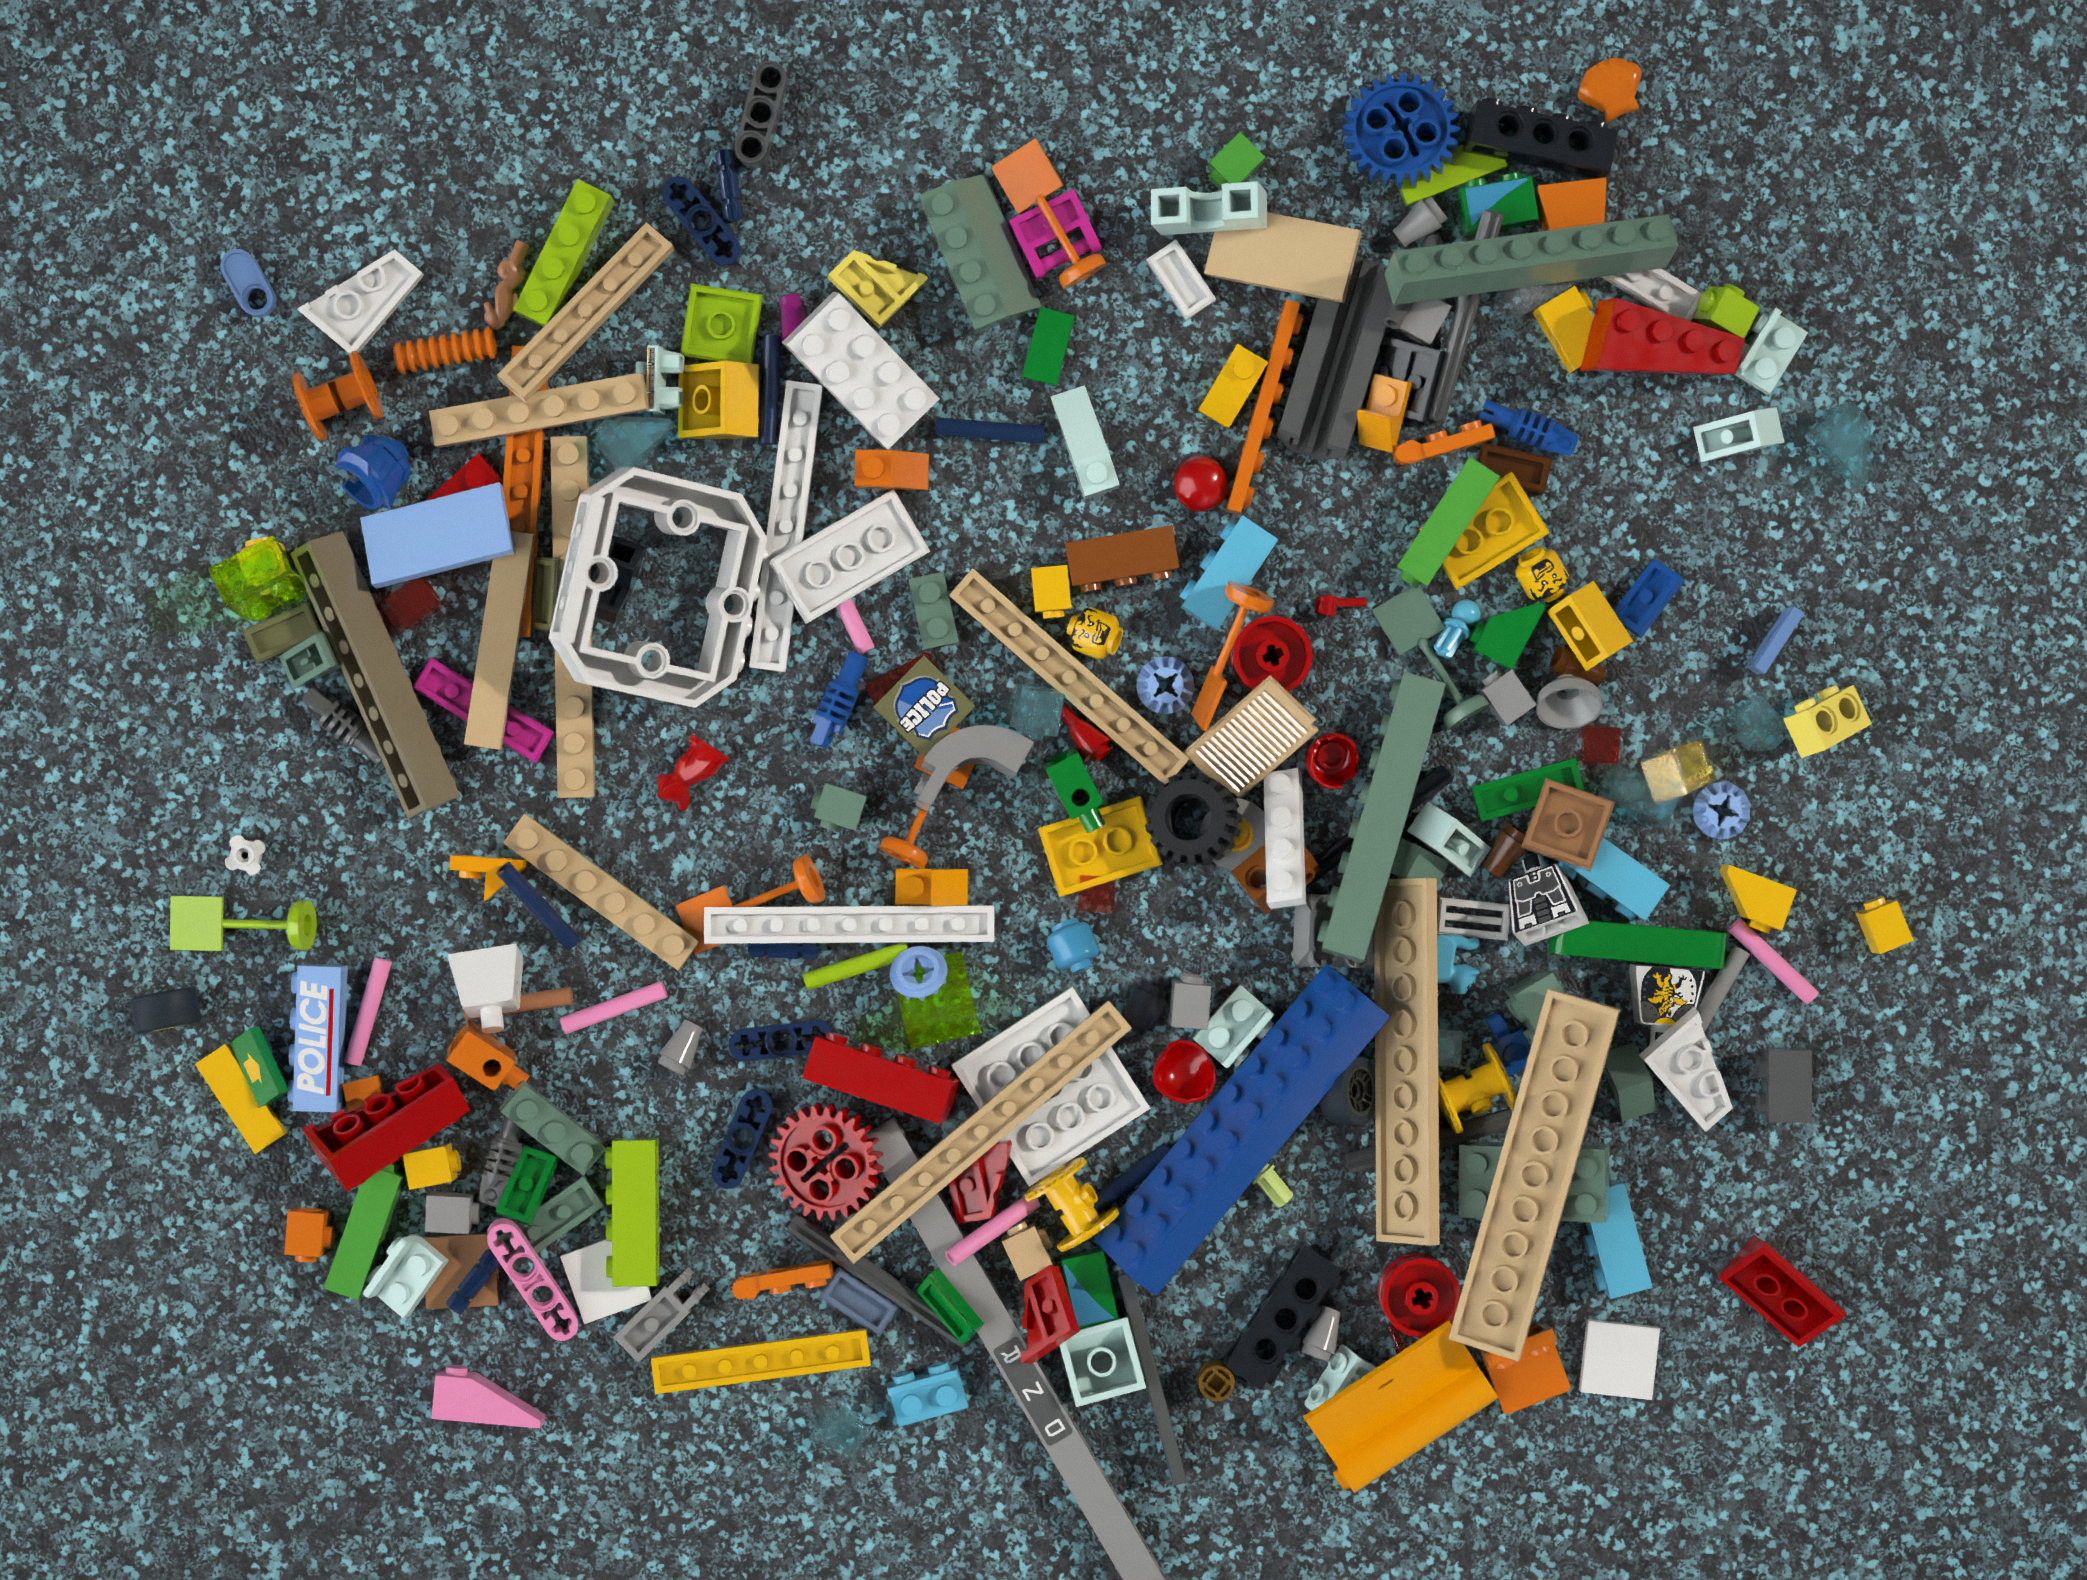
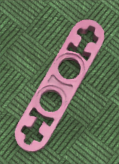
M508 1218L495 1220L487 1230L489 1248L548 1335L558 1341L571 1339L578 1330V1316L575 1309L519 1226ZM498 1230H502L504 1233L512 1232L510 1234V1243L514 1250L510 1254L509 1247L504 1240L496 1241ZM517 1258H530L534 1264L532 1270L525 1274L516 1272L512 1265ZM539 1286H547L553 1291L552 1298L546 1302L536 1301L532 1293ZM556 1305L557 1312L563 1320L570 1318L568 1320V1328L566 1329L561 1325L554 1327L556 1319L551 1310Z

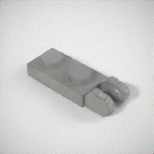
M689 1267L669 1286L665 1285L613 1336L638 1363L691 1312L690 1308L710 1289L705 1283L699 1285L685 1302L674 1293L680 1286L685 1285L692 1278L694 1272Z

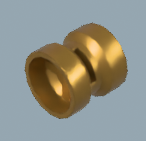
M1221 1360L1206 1361L1197 1372L1198 1385L1205 1398L1211 1401H1222L1232 1394L1235 1380L1231 1370Z

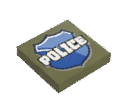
M923 655L873 707L915 749L926 757L928 752L940 740L945 738L968 715L975 705Z

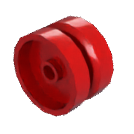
M1275 615L1260 617L1243 627L1230 653L1232 672L1239 683L1250 692L1269 675L1287 692L1291 691L1305 679L1310 671L1313 658L1311 642L1304 630L1292 620ZM1267 650H1273L1276 653L1277 658L1274 663H1271V661L1265 662L1263 659V655L1267 653Z
M1416 1251L1401 1254L1390 1261L1379 1276L1377 1286L1380 1308L1392 1325L1408 1336L1423 1338L1448 1320L1452 1324L1461 1296L1459 1282L1451 1270L1433 1255ZM1421 1288L1424 1291L1423 1296L1419 1299H1414L1413 1297H1416L1414 1291Z

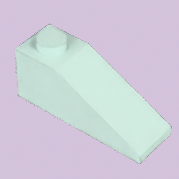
M1085 385L1051 396L1050 398L1084 500L1118 489L1120 484Z

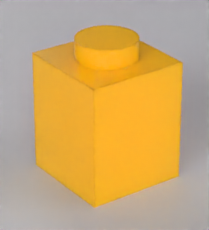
M1067 565L1031 568L1035 613H1043V619L1065 617L1064 610H1071Z
M1880 896L1863 903L1865 909L1855 913L1871 953L1883 954L1914 941L1897 900H1885L1884 896Z
M451 1142L410 1150L403 1155L409 1190L452 1182L458 1178L457 1172L461 1171L458 1150H452Z

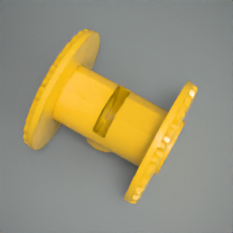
M1490 1043L1482 1044L1487 1064L1469 1071V1079H1465L1462 1074L1443 1083L1438 1074V1103L1456 1134L1463 1132L1458 1113L1464 1110H1471L1473 1115L1482 1114L1493 1107L1491 1100L1500 1094L1503 1095L1510 1109H1514L1517 1098L1505 1067Z
M1083 1157L1076 1158L1057 1168L1024 1194L1027 1202L1045 1194L1055 1210H1062L1063 1213L1060 1218L1070 1234L1057 1244V1248L1061 1252L1067 1251L1091 1238L1119 1215L1117 1207L1098 1214L1094 1208V1203L1098 1201L1095 1190L1088 1183L1078 1184L1073 1174L1087 1163Z

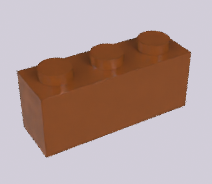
M1172 525L1068 542L1064 545L1071 588L1079 587L1080 593L1101 590V583L1115 581L1116 587L1137 584L1136 577L1146 575L1151 576V581L1173 578L1172 571L1180 568Z

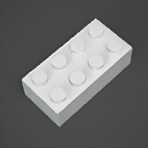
M833 291L782 342L872 437L887 450L939 400L938 396L837 292Z

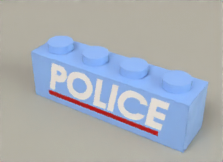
M302 964L297 966V972L292 973L291 992L296 993V1008H292L290 1012V1028L295 1030V1044H291L289 1048V1065L294 1066V1080H290L288 1083L289 1091L287 1092L288 1102H293V1111L337 1112L343 1109L344 1091L342 1084L344 1083L348 965Z

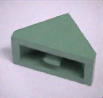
M324 632L312 635L279 656L293 689L341 669Z
M1401 838L1390 874L1401 879L1437 878L1438 887L1449 862Z
M1635 1042L1610 1049L1604 1066L1622 1122L1656 1111L1652 1078L1643 1059L1639 1056L1640 1053Z

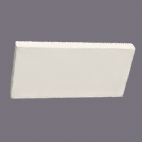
M893 489L770 560L769 563L803 621L807 624L926 555L930 550Z

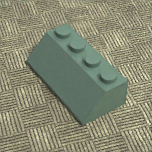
M986 174L955 180L919 195L921 207L975 335L1042 307Z

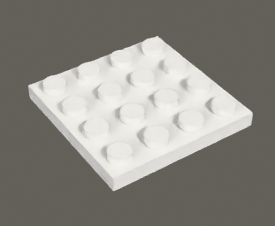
M1072 986L958 1059L951 1066L978 1108H981L1091 1014ZM1110 1047L1004 1136L1000 1142L1011 1140L1010 1158L1030 1187L1151 1108L1112 1047Z

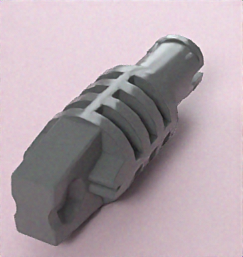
M313 688L306 693L302 699L304 704L315 712L311 717L314 722L345 747L352 748L354 746L377 766L383 763L366 723L360 716L332 694L326 699Z
M507 1116L504 1117L499 1136H495L492 1139L481 1179L479 1202L494 1207L498 1206L510 1175L515 1169L514 1166L518 1162L523 1150V1143L520 1142L523 1129Z

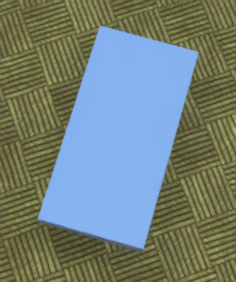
M499 482L360 518L371 583L376 589L515 554L503 486Z

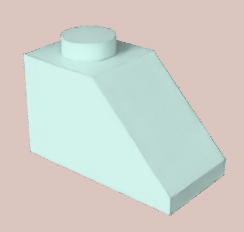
M1777 407L1755 410L1693 427L1701 462L1784 443Z
M1430 802L1426 803L1407 830L1421 843L1469 877H1472L1491 850V847L1457 819Z

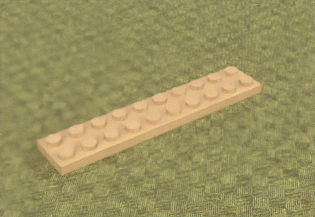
M1437 878L1388 879L1374 927L1375 1004L1390 1016L1375 1034L1376 1241L1428 1246L1440 1245Z
M1551 988L1547 990L1448 1339L1518 1362L1520 1361L1621 1009Z

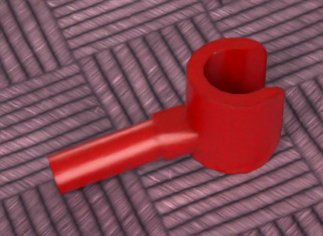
M1322 595L1316 601L1314 612L1319 615L1334 617L1336 606L1365 607L1367 600L1366 598H1338L1332 595Z

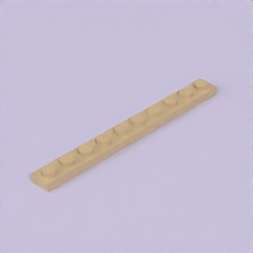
M587 436L550 437L553 558L566 559L579 495L589 488ZM590 567V569H589V578H590V580H591V567ZM592 630L588 647H592ZM555 650L558 798L595 797L593 685L575 682Z
M1107 1000L831 1233L830 1237L853 1264L1129 1032L1132 1027L1111 1002Z

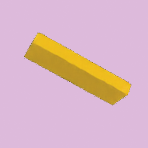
M228 1043L195 1064L254 1154H257L287 1134V1131L269 1105L259 1108L236 1056Z

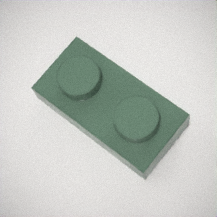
M944 572L908 579L923 649L927 650L959 643Z

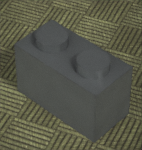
M1804 1047L1761 1048V1056H1757L1755 1060L1756 1076L1761 1078V1092L1756 1093L1755 1106L1757 1114H1761V1120L1768 1123H1812V1050Z

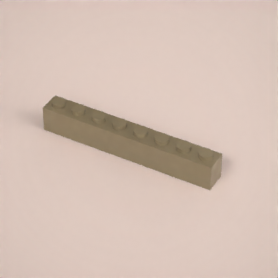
M337 532L306 542L290 554L407 818L409 819L441 807L460 797L455 779L449 772L442 756L441 748L434 738L427 722L426 714L418 702L411 680L403 668L396 646L391 641L383 623L382 615L376 607L368 589V583L360 571L353 549L348 543L344 532Z

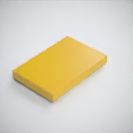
M1513 472L1508 473L1496 482L1441 565L1456 590L1550 533Z
M1141 796L1099 809L1106 824L1090 833H1086L1078 817L1038 828L1059 897L1163 865L1158 848L1150 841L1152 838L1151 834L1146 832L1145 825L1149 824V820L1144 817L1145 808Z

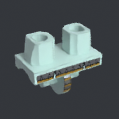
M647 345V362H636L635 372L644 374L649 404L647 412H653L654 415H666V410L683 408V388L666 387L667 374H683L684 355L667 351L657 345Z

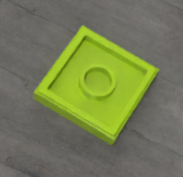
M691 284L680 354L688 358L714 362L726 360L753 364L763 295Z

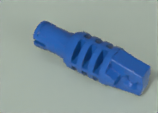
M1486 399L1483 408L1493 411L1494 414L1491 415L1481 411L1478 420L1489 424L1492 423V425L1508 431L1507 435L1510 438L1542 451L1546 450L1571 456L1579 438L1575 433L1557 424L1555 420L1525 408H1518L1515 411L1492 402L1490 399Z
M849 650L837 679L829 681L828 687L813 717L812 723H815L816 726L810 739L811 743L828 749L835 733L841 735L859 696V690L856 687L869 661L868 658Z

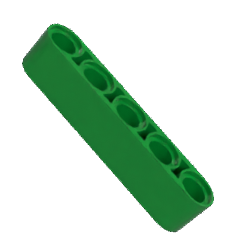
M1588 920L1589 924L1552 936L1549 941L1548 953L1724 969L1727 933Z

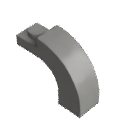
M992 725L966 727L949 734L928 752L921 764V768L932 773L930 777L924 773L914 790V793L920 795L915 805L928 812L947 778L955 770L965 765H987L1013 779L1034 742L1013 730Z

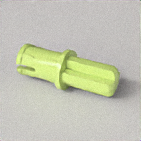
M1267 1163L1252 1183L1253 1185L1257 1183L1276 1207L1284 1206L1293 1197V1193L1273 1170L1275 1168L1274 1164L1269 1165Z

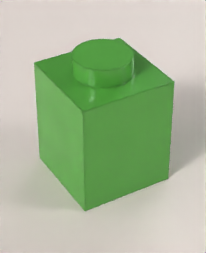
M1239 132L1209 162L1207 169L1211 173L1208 177L1216 187L1222 190V184L1245 182L1263 164L1266 157Z

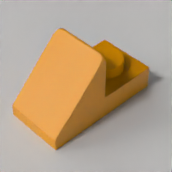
M1374 374L1366 409H1358L1357 411L1360 445L1390 453L1395 452L1412 382Z
M450 855L449 870H458L460 878L481 879V872H486L484 901H488L506 886L497 876V870L504 863L510 862L521 873L528 866V861L515 858Z
M896 868L895 905H968V869Z

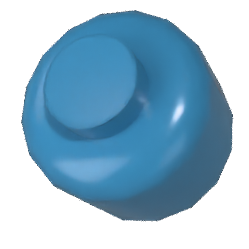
M1072 918L1058 923L1051 928L1052 934L1048 936L1047 945L1057 968L1061 970L1071 969L1072 974H1078L1093 967L1091 960L1099 954V946L1088 923L1079 922L1078 918Z

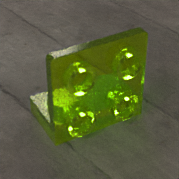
M271 536L208 568L225 606L246 621L262 620L272 613V609L282 604L290 605L296 603L304 597L303 593L307 592L301 577L292 570L275 536Z
M961 952L943 956L948 972L946 984H943L938 989L937 995L931 994L922 1001L919 998H910L908 1000L901 993H897L911 1050L981 1033ZM917 964L916 974L913 976H915L918 983H922L923 975L927 973H924L920 964Z

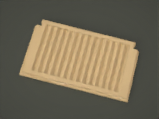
M1269 675L1212 725L1207 732H1204L1187 747L1183 753L1205 775L1227 787L1237 798H1242L1319 730L1313 725L1316 718Z

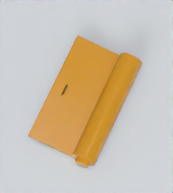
M1449 1320L1303 1416L1338 1469L1333 1472V1475L1344 1491L1351 1488L1356 1493L1499 1398L1466 1346L1448 1339L1452 1328Z

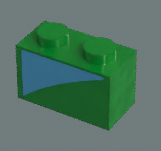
M1515 172L1500 176L1499 182L1486 184L1485 179L1465 182L1464 188H1460L1456 193L1463 237L1477 234L1481 216L1485 209L1503 214L1500 230L1534 225L1539 219L1532 176L1521 178V173Z
M1097 1247L1061 1255L1062 1265L1057 1267L1060 1268L1065 1287L1067 1286L1079 1329L1119 1319L1103 1249Z

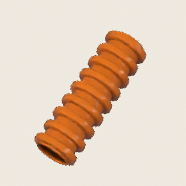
M488 326L484 328V331H480L478 328L473 329V333H468L467 330L462 331V335H457L456 332H453L450 335L451 337L441 334L439 339H435L434 336H430L428 341L418 338L417 343H413L412 340H407L405 345H402L401 342H396L393 352L397 370L403 375L407 373V370H411L413 373L418 372V368H422L424 371L429 370V366L438 369L440 364H445L446 367H449L452 362H456L457 365H461L463 360L473 363L474 358H478L479 361H484L486 356H489L490 359H495L497 345L494 332Z

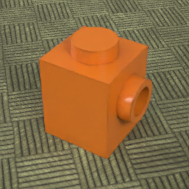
M306 1207L290 1209L287 1214L284 1255H295L294 1260L297 1262H316L317 1257H322L328 1253V1248L333 1247L335 1239V1227L330 1226L331 1209Z

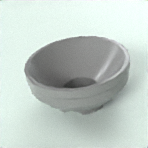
M1572 674L1558 676L1557 679L1545 685L1536 698V713L1539 719L1548 726L1560 729H1574L1591 723L1600 715L1603 706L1599 689L1593 683L1583 678L1574 677ZM1576 689L1569 693L1560 692V690Z

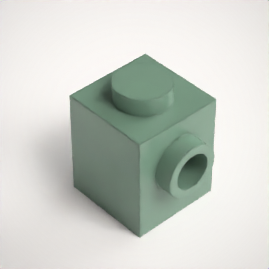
M825 783L823 789L816 788L810 808L816 810L814 817L821 819L820 827L838 833L841 832L842 827L856 831L868 796Z

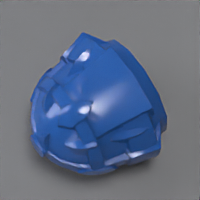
M369 434L364 436V439L357 447L343 448L338 454L336 467L339 470L343 469L351 472L359 479H356L354 482L347 479L342 488L360 505L370 510L382 509V507L391 509L403 483L406 484L410 477L411 464L408 463L407 457L409 454L404 444L391 437H379Z

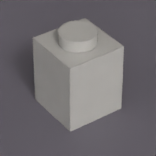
M1447 298L1414 302L1411 304L1400 328L1396 329L1395 332L1421 346L1429 347L1452 306L1445 303Z
M1500 669L1495 670L1482 680L1485 686L1478 690L1479 694L1484 695L1490 703L1488 707L1501 726H1508L1537 705L1513 670H1507L1504 673Z
M436 1191L429 1193L426 1196L425 1232L469 1234L474 1230V1225H479L481 1204L475 1203L476 1193Z

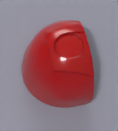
M1189 1040L1171 1042L1159 1055L1153 1069V1084L1157 1091L1174 1102L1183 1104L1194 1103L1207 1098L1212 1092L1217 1078L1216 1068L1209 1054L1201 1046Z

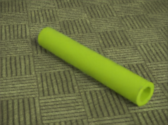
M900 942L802 973L806 988L811 990L891 965L901 952L908 949L907 943Z

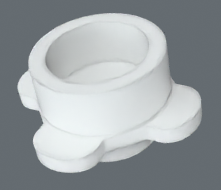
M241 835L232 837L230 840V855L225 859L226 867L229 870H245L249 875L257 874L261 869L259 863L262 860V853L265 852L264 843L260 840H245ZM247 852L248 858L244 859L242 853Z

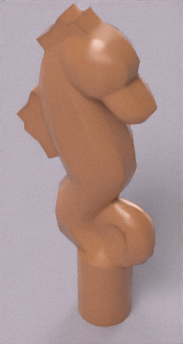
M516 240L509 259H504L497 267L498 275L504 280L496 286L494 294L495 309L490 302L484 303L486 311L484 319L493 330L499 331L501 328L506 327L505 323L510 318L512 312L515 313L513 308L518 300V294L514 293L513 290L524 279L525 270L522 264L530 245Z

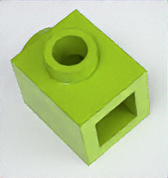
M1726 283L1724 287L1709 286L1697 302L1698 309L1693 319L1707 327L1745 338L1760 307L1744 298L1745 292L1734 285Z

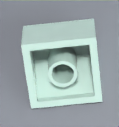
M1127 1317L1080 1329V1332L1060 1345L1076 1407L1146 1388Z

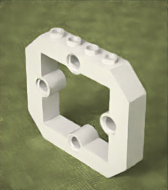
M620 467L579 495L549 634V640L575 682L696 708L737 680V675L741 672L745 662V654L743 652L745 638L749 636L752 629L753 620L750 615L753 602L757 600L760 593V583L758 581L760 569L768 556V552L765 550L767 536L743 495L635 467ZM619 504L654 512L656 526L660 531L670 535L687 536L694 533L700 524L728 530L716 586L708 593L706 598V609L709 613V619L697 671L670 665L668 651L664 646L654 642H633L626 648L624 654L588 647L600 591L603 592L610 589L617 579L618 570L616 564L607 556ZM677 508L683 514V519L678 526L674 524L672 519L673 513ZM596 563L600 574L598 579L592 582L589 578V569ZM730 595L734 603L732 610L727 613L724 608V601ZM646 651H649L652 656V662L648 668L644 669L641 658Z

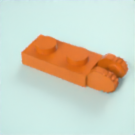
M1481 420L1470 422L1460 426V433L1447 436L1446 430L1425 436L1427 443L1420 444L1413 439L1406 441L1395 448L1392 459L1395 460L1397 465L1406 466L1407 464H1414L1491 441L1495 438L1492 423L1482 426Z
M831 1259L748 1273L746 1276L743 1274L735 1280L736 1282L733 1283L731 1292L739 1300H745V1298L749 1300L754 1299L760 1290L769 1289L770 1294H779L791 1291V1285L805 1283L806 1288L823 1286L827 1284L826 1279L832 1278L834 1274L833 1263Z

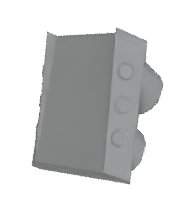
M1306 894V904L1294 906V937L1291 956L1296 965L1324 967L1327 963L1331 967L1371 968L1373 966L1374 930L1364 964L1322 952L1323 942L1317 941L1322 921L1330 922L1334 908L1327 906L1330 895Z

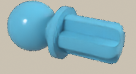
M1464 599L1454 605L1452 618H1447L1444 621L1443 625L1445 628L1434 644L1435 653L1438 656L1446 659L1451 658L1461 641L1470 636L1468 628L1476 625L1481 615L1480 608L1474 601Z

